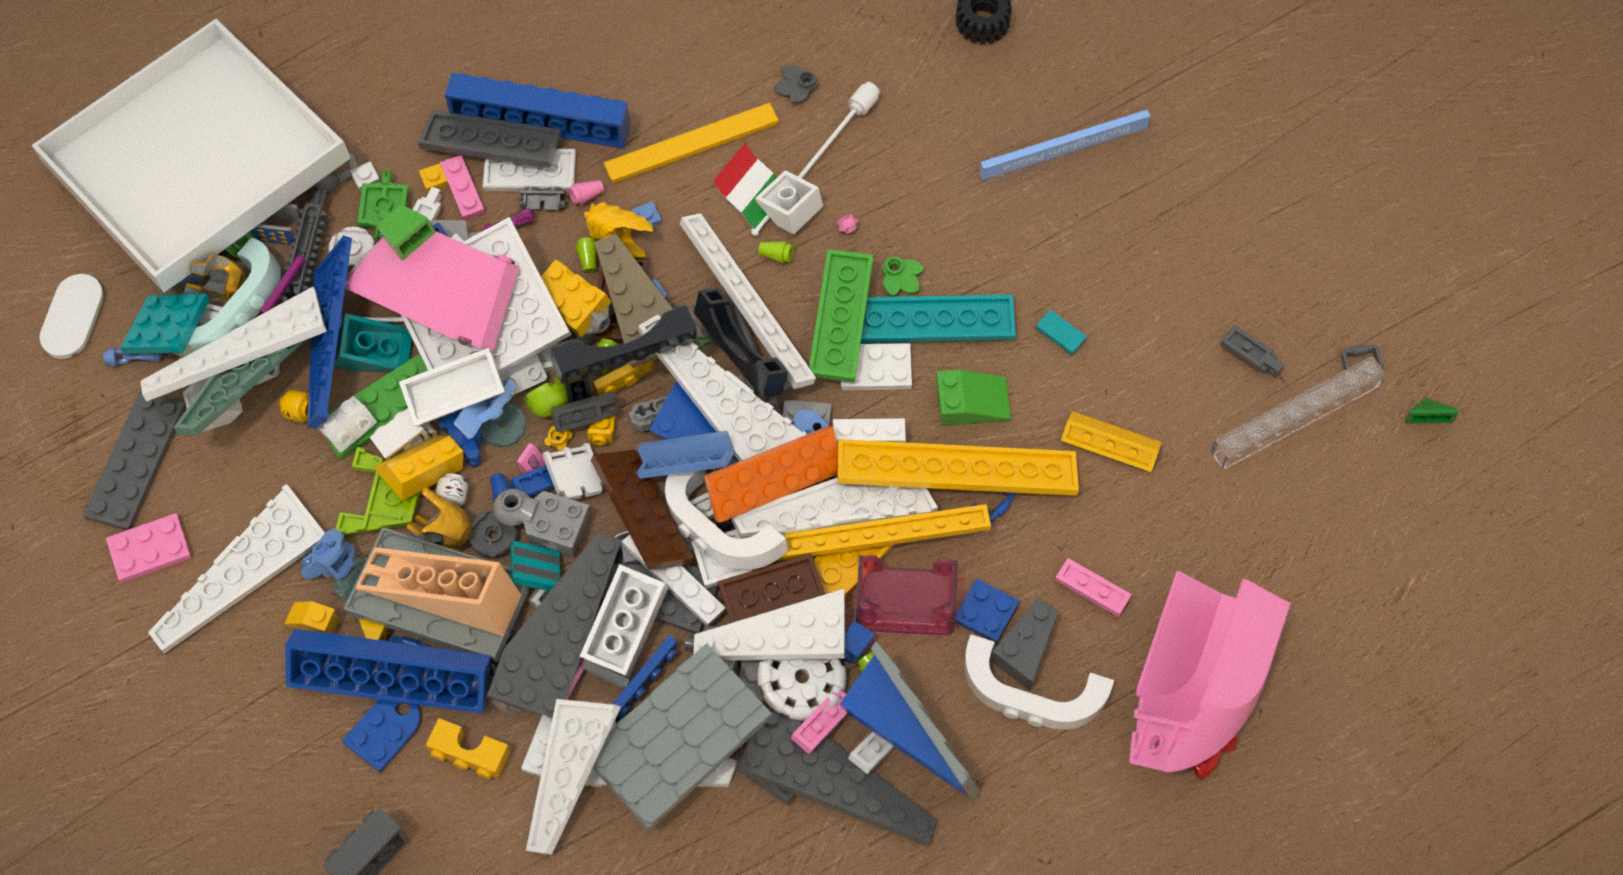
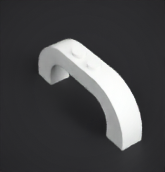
M705 470L667 476L665 495L669 513L678 526L680 533L685 538H691L700 552L703 553L705 551L716 562L739 570H751L767 566L788 552L786 538L770 524L752 537L736 539L724 534L689 502V497L697 487L705 482Z
M970 635L964 659L967 683L982 703L1002 712L1004 716L1011 719L1021 718L1027 720L1030 725L1035 727L1045 726L1053 729H1073L1092 721L1106 705L1114 680L1090 673L1083 693L1075 700L1069 702L1053 701L1000 683L993 676L989 667L994 642Z

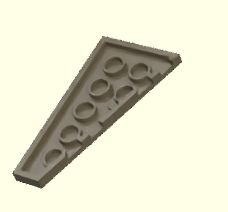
M615 234L595 241V246L625 344L642 336L638 332L640 324L657 314L662 317L664 312L673 309ZM696 339L693 341L695 345L699 344ZM654 353L644 360L630 361V365L634 368L659 359V357Z

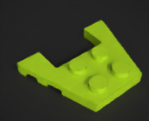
M361 447L356 449L352 464L353 470L376 473L366 513L362 516L340 512L336 530L345 536L379 531L382 527L392 529L407 526L410 521H414L421 491L402 501L375 470V466L385 462L383 458L369 454Z

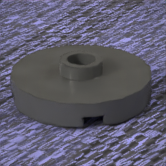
M488 511L480 514L473 520L469 541L477 554L485 558L494 559L510 552L511 544L517 540L518 534L516 526L505 525L499 522L494 516V512L490 513ZM491 534H497L496 538H489Z

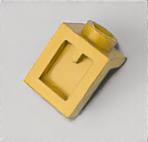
M615 415L590 424L587 432L589 443L598 446L613 444Z

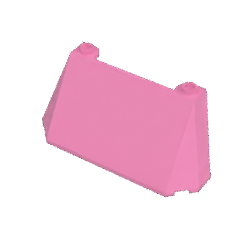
M435 231V234L403 261L397 256L384 237H382L347 274L346 289L450 338L471 342V345L478 348H489L491 351H494L519 266L511 263L513 259L502 254H499L498 257L488 255Z

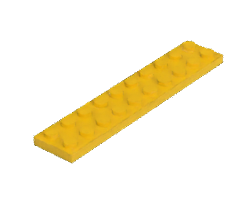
M838 439L837 484L1077 496L1079 491L1076 451Z

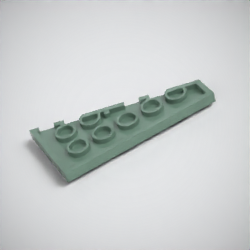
M304 341L211 376L174 426L178 435L198 436Z

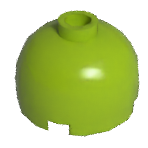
M558 377L554 379L556 383L548 384L547 382L523 398L528 409L537 417L552 416L551 408L569 403L565 383L561 384Z

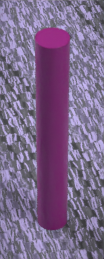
M301 256L295 258L259 312L261 314L273 309L304 264V258Z

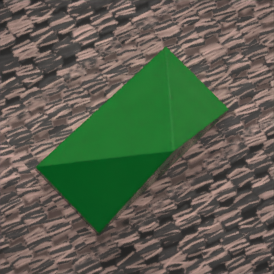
M1425 398L1410 409L1405 423H1453L1458 415V408Z

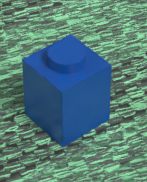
M853 621L845 632L844 658L841 659L847 663L853 662L858 665L857 662L864 657L874 643L875 634Z

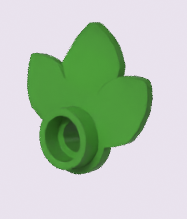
M898 257L888 258L883 264V273L885 275L883 279L884 289L893 297L900 290L908 294L917 293L919 291V281L916 275L920 274L924 267L913 259L902 261ZM892 267H895V268H897L898 270H897V271H892V270H890V269H891Z

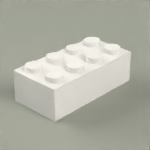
M619 565L580 657L630 678L669 587L664 582Z

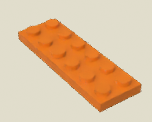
M824 427L704 475L715 521L723 522L837 475L838 445L833 427Z

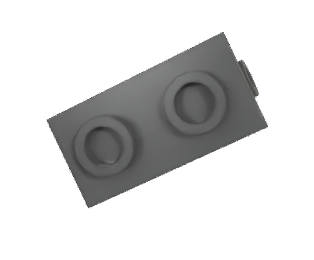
M525 187V191L519 190V193L524 195V199L520 198L519 200L520 208L540 210L541 201H545V210L561 211V208L566 207V200L562 199V196H567V193L561 191L560 187H547V191H538V187Z

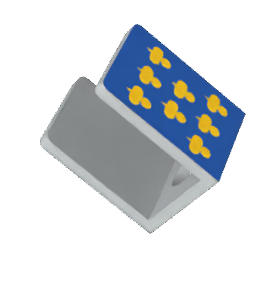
M287 204L267 219L297 222V219L301 217L297 205ZM265 220L252 229L255 238L261 242L291 245V243L295 242L291 228L264 225Z

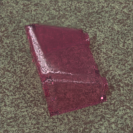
M859 555L856 622L875 633L947 636L952 634L955 627L957 607L958 561L946 558L939 559L933 563L932 570L883 567V561L876 555Z

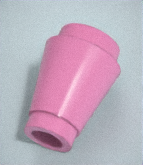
M598 179L596 181L574 183L572 187L568 188V192L574 205H582L603 193L604 188L602 182Z

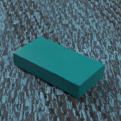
M1051 309L1035 328L1070 355H1073L1087 339L1085 334Z

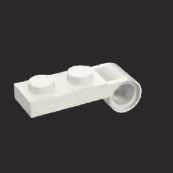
M872 732L850 753L848 759L868 775L895 747Z

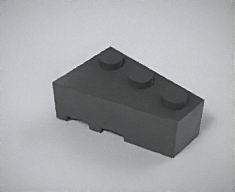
M1039 597L994 649L991 662L1029 691L1031 690L1058 614L1055 609Z

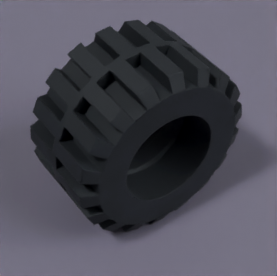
M958 0L955 22L958 32L960 34L963 33V37L966 40L970 38L972 43L978 41L980 44L985 45V42L989 44L994 43L995 39L999 41L1002 39V35H1006L1010 26L1011 0ZM985 11L991 13L992 16L980 17L975 13Z

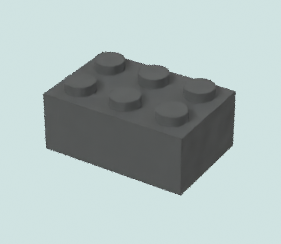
M378 808L375 812L371 811L368 813L358 830L351 831L346 836L345 843L338 850H333L327 856L326 863L323 866L330 875H377L409 840L401 826L382 809Z

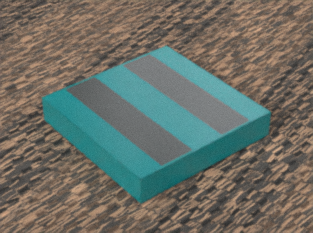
M513 541L510 548V579L516 584L551 591L560 580V551Z

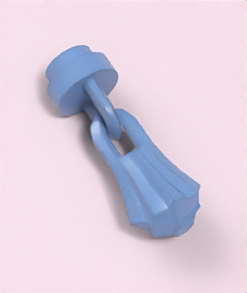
M108 348V351L103 352L104 363L110 367L126 364L131 359L159 362L163 356V353L124 354V359L118 360L117 354H124L121 349Z

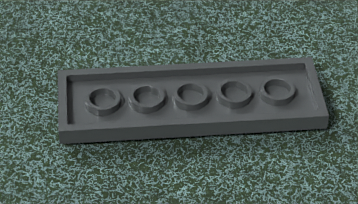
M432 110L418 144L419 149L550 168L562 135L561 129Z
M140 390L83 514L85 519L126 531L132 529L175 433L174 426L184 413L186 408L184 402L163 396L146 402Z

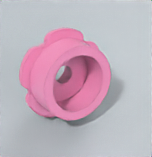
M853 214L845 215L836 222L839 227L838 231H844L845 234L852 232L857 228L856 223L858 219L854 218Z

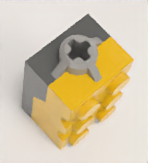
M555 259L541 278L570 333L588 345L597 333L605 331L609 326L610 318L615 313L613 304L606 293L590 285L584 278L574 274L568 267Z

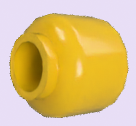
M289 390L279 402L282 416L288 420L300 423L306 422L308 419L309 393L299 390Z

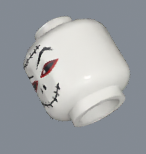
M448 473L445 474V477L439 478L435 493L461 507L466 501L468 484L464 481V477Z

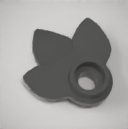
M799 66L781 67V73L785 79L778 83L774 90L781 96H790L792 103H799L807 98L809 92L816 89L818 79L813 72L803 71Z

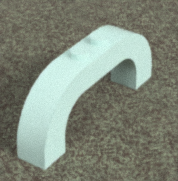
M251 237L237 253L246 267L251 270L247 280L212 320L195 328L184 352L174 353L175 355L183 358L251 321L259 313L281 278V268L278 261L261 241Z

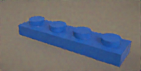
M670 635L613 702L612 705L621 707L614 721L622 720L629 714L631 710L630 705L634 700L639 701L647 691L645 687L651 680L653 682L656 681L662 673V666L666 662L670 663L677 655V641Z

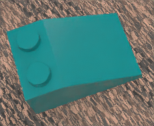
M345 313L339 329L334 367L352 371L390 373L409 361L412 341L410 332L405 327Z

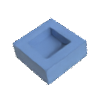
M653 201L632 209V212L646 218L653 227L662 224Z

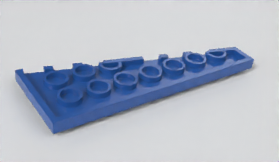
M344 235L314 271V288L318 295L327 332L311 338L307 427L317 429L323 421L327 420L329 415L328 402L338 334L342 325L341 313L352 238Z

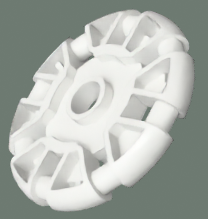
M840 658L763 660L759 662L757 670L758 687L762 688L764 693L762 697L776 713L785 714L791 720L805 721L828 696L831 702L823 711H827L829 706H836L841 700L839 692L841 690L845 691L846 669L845 666H842ZM773 661L781 663L778 669H774L771 666ZM830 663L833 671L826 673L827 668L825 664ZM798 671L805 672L808 676V681L806 683L797 682L795 673ZM778 682L780 689L773 691L771 683ZM825 685L832 687L830 693L823 691ZM833 691H835V693H838V694H837V696H836V695H833V694H831V693H832ZM787 698L795 702L794 707L785 704ZM814 699L817 706L810 708L807 701Z

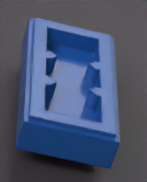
M546 465L512 478L510 482L513 489H520L526 492L530 498L536 497L543 491L548 492L555 489Z

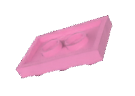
M177 513L106 538L120 583L192 558Z

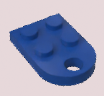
M379 699L344 737L342 742L379 773H382L418 731L421 721L419 709L416 704ZM402 704L410 706L409 712L405 715H399L396 712L397 708Z

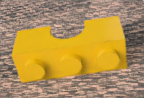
M438 718L426 743V747L429 753H431L430 756L439 761H444V759L452 761L454 766L462 770H467V768L473 769L477 775L485 779H490V777L498 779L510 754L508 745L484 736L479 747L474 750H465L461 748V742L465 735L462 727Z

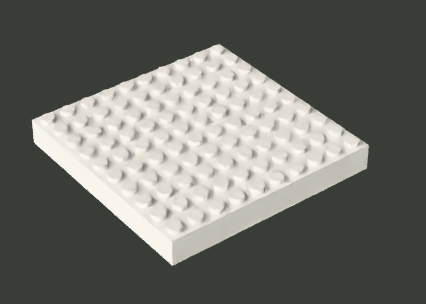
M217 19L201 28L31 145L41 162L164 293L191 274L189 271L193 261L199 263L206 262L211 254H219L351 158L344 141Z

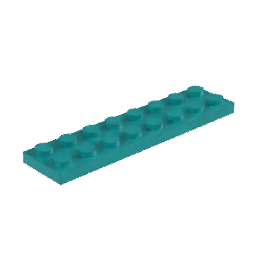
M1013 294L868 297L861 343L1015 340Z

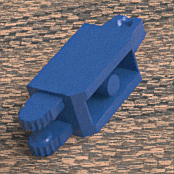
M462 409L437 418L436 421L441 431L446 430L448 435L463 450V455L468 464L472 467H478L482 461L478 448L483 444L480 429H478L473 438L468 439L454 425Z

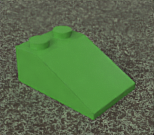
M966 370L937 371L936 393L940 426L1011 421L1005 376Z

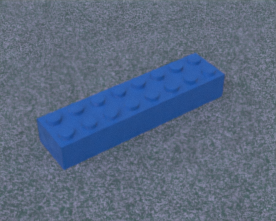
M452 73L445 93L449 113L561 129L562 139L625 149L630 130L628 103L619 99H604L596 95L587 96L576 92L557 91L554 88H539L530 84L522 85L511 81L492 80L488 77H474L465 73Z
M294 629L285 644L286 687L482 714L489 700L486 696L490 688L491 655Z

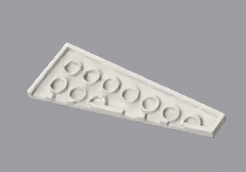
M657 314L640 324L638 332L644 335L654 327L661 317ZM693 342L687 346L679 345L673 347L668 352L662 354L656 353L716 432L728 431L735 449L734 455L738 461L807 435L804 431L802 433L792 425V421L787 417L784 418L777 413L771 404L765 403L757 397L751 388L732 373L718 366L712 357L708 358L698 350V346Z
M287 484L282 487V491L273 501L270 500L266 504L267 507L257 518L254 517L251 520L250 526L239 537L237 536L214 560V565L198 578V582L190 591L185 592L181 596L179 603L170 612L167 611L148 632L164 654L312 551V547L322 538L325 532Z

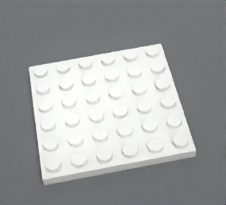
M510 217L462 242L494 257H498L499 254L513 259L511 263L519 266L517 278L496 341V347L492 351L499 373L571 335ZM401 315L428 371L484 350L471 345V342L450 338Z

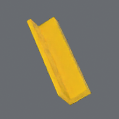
M1073 411L1067 420L1061 438L1063 442L1152 472L1162 444L1160 441Z

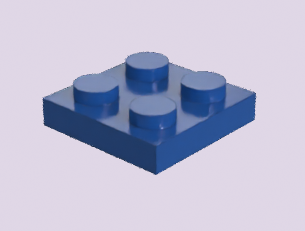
M976 578L957 611L953 622L997 644L1020 601Z

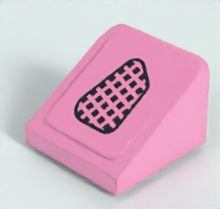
M531 443L528 444L517 460L519 470L523 474L545 465L543 455Z

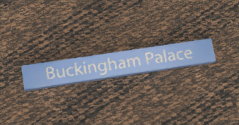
M1148 110L1140 111L982 161L979 175L982 180L1146 129L1148 128L1150 114Z

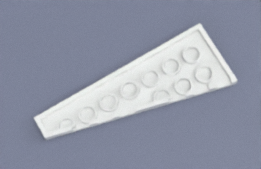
M311 287L141 380L142 395L146 402L327 332L315 288Z
M837 478L737 515L731 518V521L740 538L745 539L756 535L768 524L780 534L937 512L938 507L927 488L837 484Z

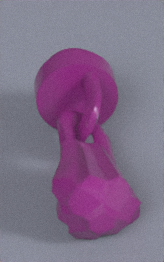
M525 208L512 217L511 220L514 226L533 223L535 213L529 208ZM496 222L492 225L488 223L484 225V228L481 229V231H484L499 222Z

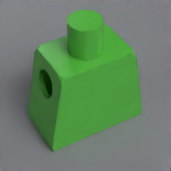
M404 205L398 206L393 212L385 209L379 215L381 222L377 227L386 242L402 261L436 233L426 216Z

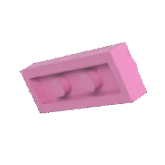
M459 155L440 162L463 220L485 214L462 156Z
M1067 558L1055 578L1056 582L1117 617L1120 616L1132 595Z
M841 690L839 692V698L841 699L836 706H829L827 711H823L831 702L828 696L790 737L808 754L846 717L847 713L840 706L846 693ZM833 691L831 694L837 696L838 693H835V691Z

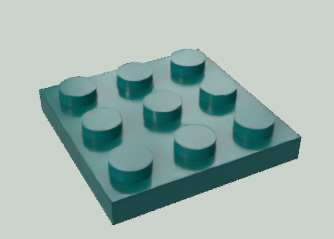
M206 293L148 295L120 347L124 354L183 353L210 301Z

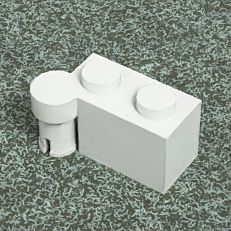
M407 408L405 411L398 412L388 424L376 429L370 438L384 458L388 460L423 442V439L425 441L431 438L428 433L432 436L437 435V431L430 422L415 427Z

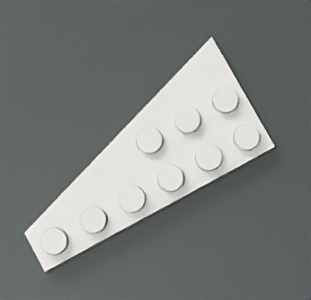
M844 589L695 634L694 654L708 643L723 661L844 658L845 591Z
M556 699L526 851L552 855L621 708L620 706Z

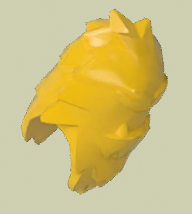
M605 202L599 203L597 206L591 204L589 212H584L586 225L592 238L598 241L616 234L633 257H646L645 251L638 247L631 238L632 229L653 232V225L646 218L637 215L635 212L620 209L619 206L606 205Z

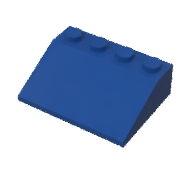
M677 381L649 429V434L660 440L716 432ZM734 454L728 466L739 462Z

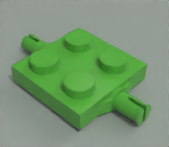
M383 170L382 182L362 184L357 223L359 227L375 228V241H379L383 237L377 227L381 222L379 220L380 213L385 209L393 212L398 206L404 205L407 207L408 185L392 183L391 170Z

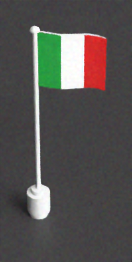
M866 82L856 90L848 100L851 112L799 174V178L802 179L854 114H867L879 98L880 91L876 85ZM745 142L713 181L720 194L749 223L752 228V235L758 236L760 229L770 217L756 202L755 198L777 177L753 155Z

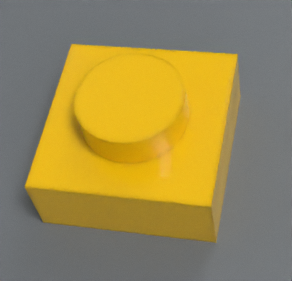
M440 163L419 170L427 193H429L431 187L441 189L449 186Z

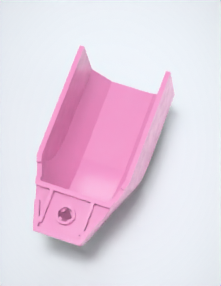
M1176 571L1136 690V696L1139 697V707L1134 710L1137 727L1136 732H1132L1129 763L1163 772L1180 771L1207 760L1227 745L1242 728L1260 697L1291 603L1247 579L1242 580L1237 598L1222 594L1180 571Z

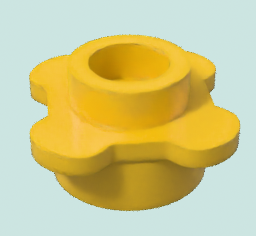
M552 426L548 432V437L544 440L545 445L556 447L559 451H562L563 448L567 447L566 444L572 438V433L570 430L556 432L555 426Z

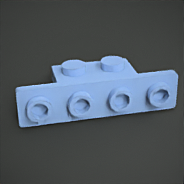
M511 379L503 382L505 393L462 409L454 425L468 439L475 436L482 423L489 419L495 420L503 413L502 407L512 398L513 395L511 393L516 386Z

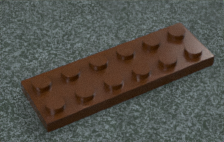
M636 450L593 454L591 462L648 570L691 564L694 557L650 477L641 479L638 477L637 472L642 465V461Z

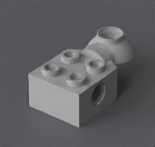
M512 488L501 492L493 504L494 516L499 522L510 526L522 523L525 525L530 545L560 551L561 555L575 558L591 519L588 504L546 491L541 492L533 499L526 492ZM511 502L518 503L513 508L507 507V505Z

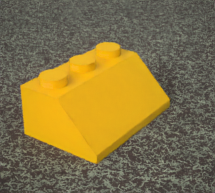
M435 435L375 466V470L403 501L419 493L424 488L438 483L439 478L445 477V474H455L462 470L463 450L450 436Z

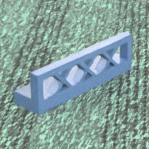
M728 431L640 443L637 449L643 463L637 474L639 479L727 467L735 449Z

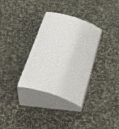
M489 348L399 382L415 427L505 393L493 352Z

